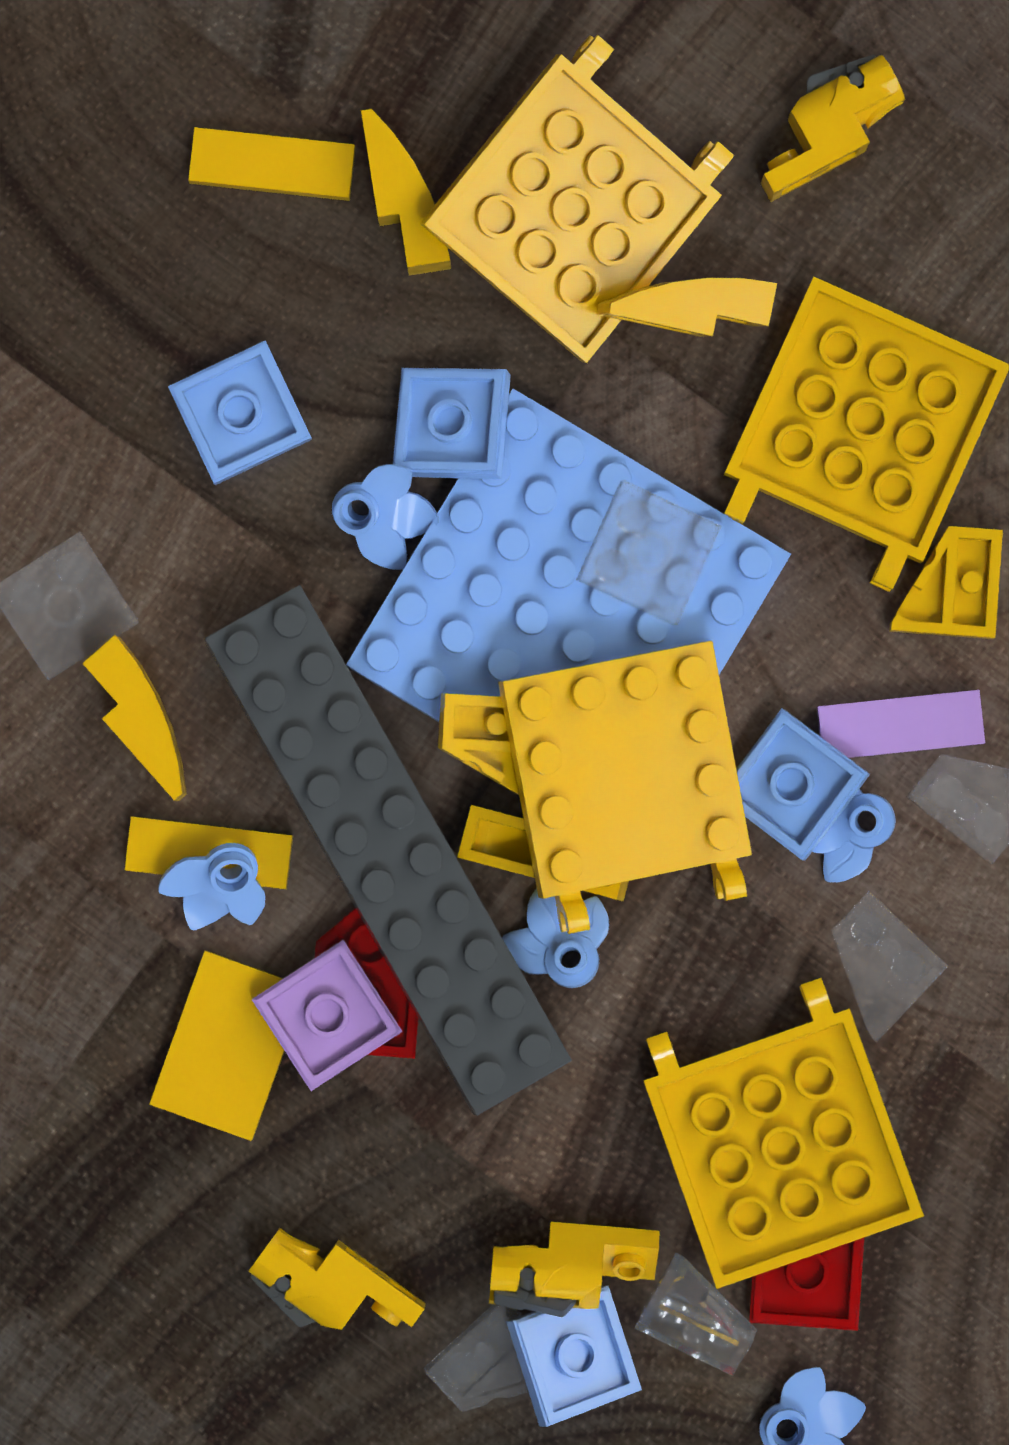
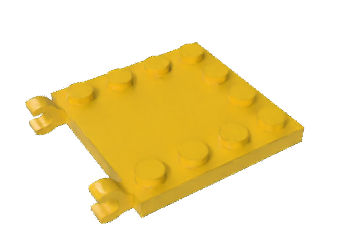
M589 35L578 48L571 62L562 54L555 55L420 223L584 363L591 359L621 321L620 319L597 315L598 304L623 293L647 287L653 282L722 196L710 184L734 156L720 142L716 141L713 144L711 141H708L696 155L692 166L689 167L591 80V77L614 51L599 35H596L594 38Z
M813 276L724 473L725 476L738 481L724 514L743 525L758 491H761L883 546L886 550L873 574L870 584L890 592L891 589L893 590L907 558L920 564L924 561L1007 376L1009 364Z
M704 641L498 682L538 898L544 899L555 896L561 932L567 931L568 934L590 930L587 908L580 892L582 890L711 864L714 891L717 899L724 898L725 901L747 897L744 876L738 865L737 858L750 856L752 851L713 641Z
M822 978L799 986L812 1022L679 1068L667 1032L646 1039L658 1076L644 1080V1084L716 1289L924 1217L850 1008L834 1014Z

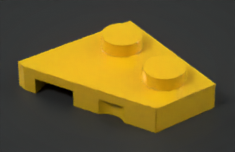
M948 526L891 620L889 632L994 639L996 636L1003 530Z
M441 693L438 749L519 795L501 697Z

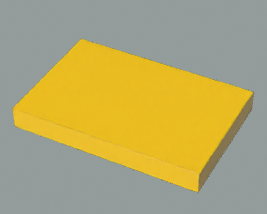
M205 950L149 1105L252 1141L284 1054L283 1047L252 999L284 978Z

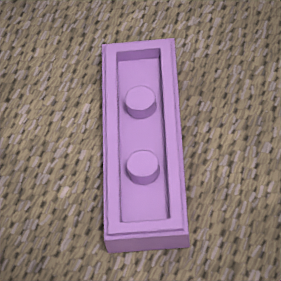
M980 690L816 707L819 736L848 758L985 744Z

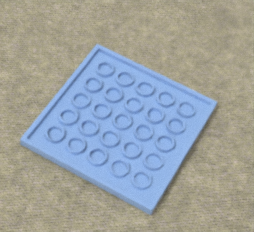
M512 389L508 399L502 478H458L437 513L439 523L435 526L432 521L346 666L438 722L441 693L501 697L498 685L500 681L704 641H713L718 673L720 675L791 556V553L517 390Z

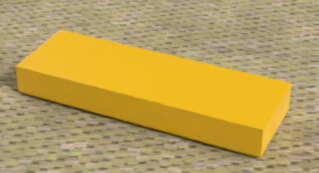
M194 127L188 181L190 184L350 201L356 147L355 144Z
M131 817L125 870L163 875L175 862L185 857L206 856L213 848L221 844L238 843L248 847L255 854L258 863L256 880L262 887L287 889L293 835ZM237 864L225 865L223 868L231 869L236 867Z

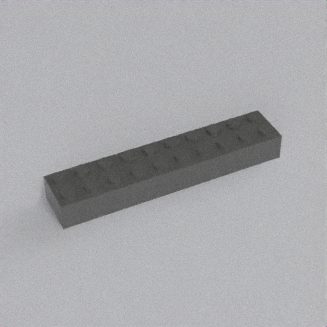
M301 585L206 637L205 645L361 919L368 928L382 956H384L386 963L413 1007L473 1115L478 1116L571 1062L572 1059Z

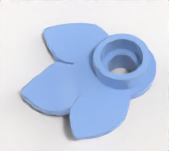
M397 464L378 466L372 469L363 482L350 483L341 488L333 499L332 515L339 528L356 537L359 550L366 559L384 568L403 570L407 564L405 539L426 533L432 521L437 526L439 516L427 499L417 493L409 492L412 482V470ZM361 500L366 503L369 509L368 515L362 516L355 513L352 508V501Z
M859 789L812 852L824 853L823 874L825 881L836 883L846 881L861 874L868 868L874 847L887 841L895 828V813L886 799L873 793L863 794ZM862 811H869L875 816L876 826L872 831H866L860 827L858 817Z
M238 843L221 844L213 848L206 856L185 857L175 862L165 871L158 885L160 894L170 897H183V910L191 930L205 927L229 912L242 923L252 925L262 913L266 900L265 891L256 880L258 873L256 856L248 847ZM237 864L236 867L231 869L223 868L225 865Z
M536 888L530 897L527 907V923L529 927L509 932L502 937L518 967L528 974H548L555 983L566 988H577L590 982L599 967L597 948L604 941L609 931V917L600 899L597 896H593L584 900L589 916L590 930L568 934L567 931L561 932L555 896L544 899L538 898ZM569 951H576L581 955L579 964L573 968H566L562 965V958Z
M820 1367L803 1369L793 1374L784 1383L780 1402L771 1406L763 1414L759 1426L760 1437L764 1445H844L840 1438L846 1436L857 1425L865 1412L866 1406L862 1401L846 1392L825 1391V1378ZM789 1419L796 1423V1432L792 1437L781 1438L777 1435L776 1428L782 1420Z

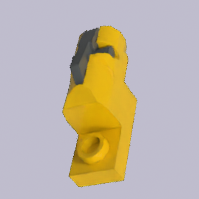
M870 55L811 75L808 78L806 95L800 97L788 118L789 124L804 153L798 155L794 148L780 154L767 163L770 171L763 175L761 185L770 202L864 153L870 141L862 125L865 124L867 129L870 128L889 111L903 104L902 101L905 98L902 88L890 64L883 55L878 57Z
M551 1222L548 1248H538L536 1245L494 1246L489 1304H497L518 1310L527 1309L557 1317L566 1316L572 1308H599L602 1276L617 1277L626 1281L638 1279L655 1280L660 1231Z
M279 1228L248 1271L252 1274L251 1279L298 1327L317 1322L321 1326L342 1330L367 1295L375 1300L371 1309L396 1327L401 1321L412 1327L425 1310V1302L339 1239L323 1259L317 1255L320 1249L289 1235Z

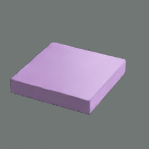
M344 940L252 999L310 1091L403 1032Z

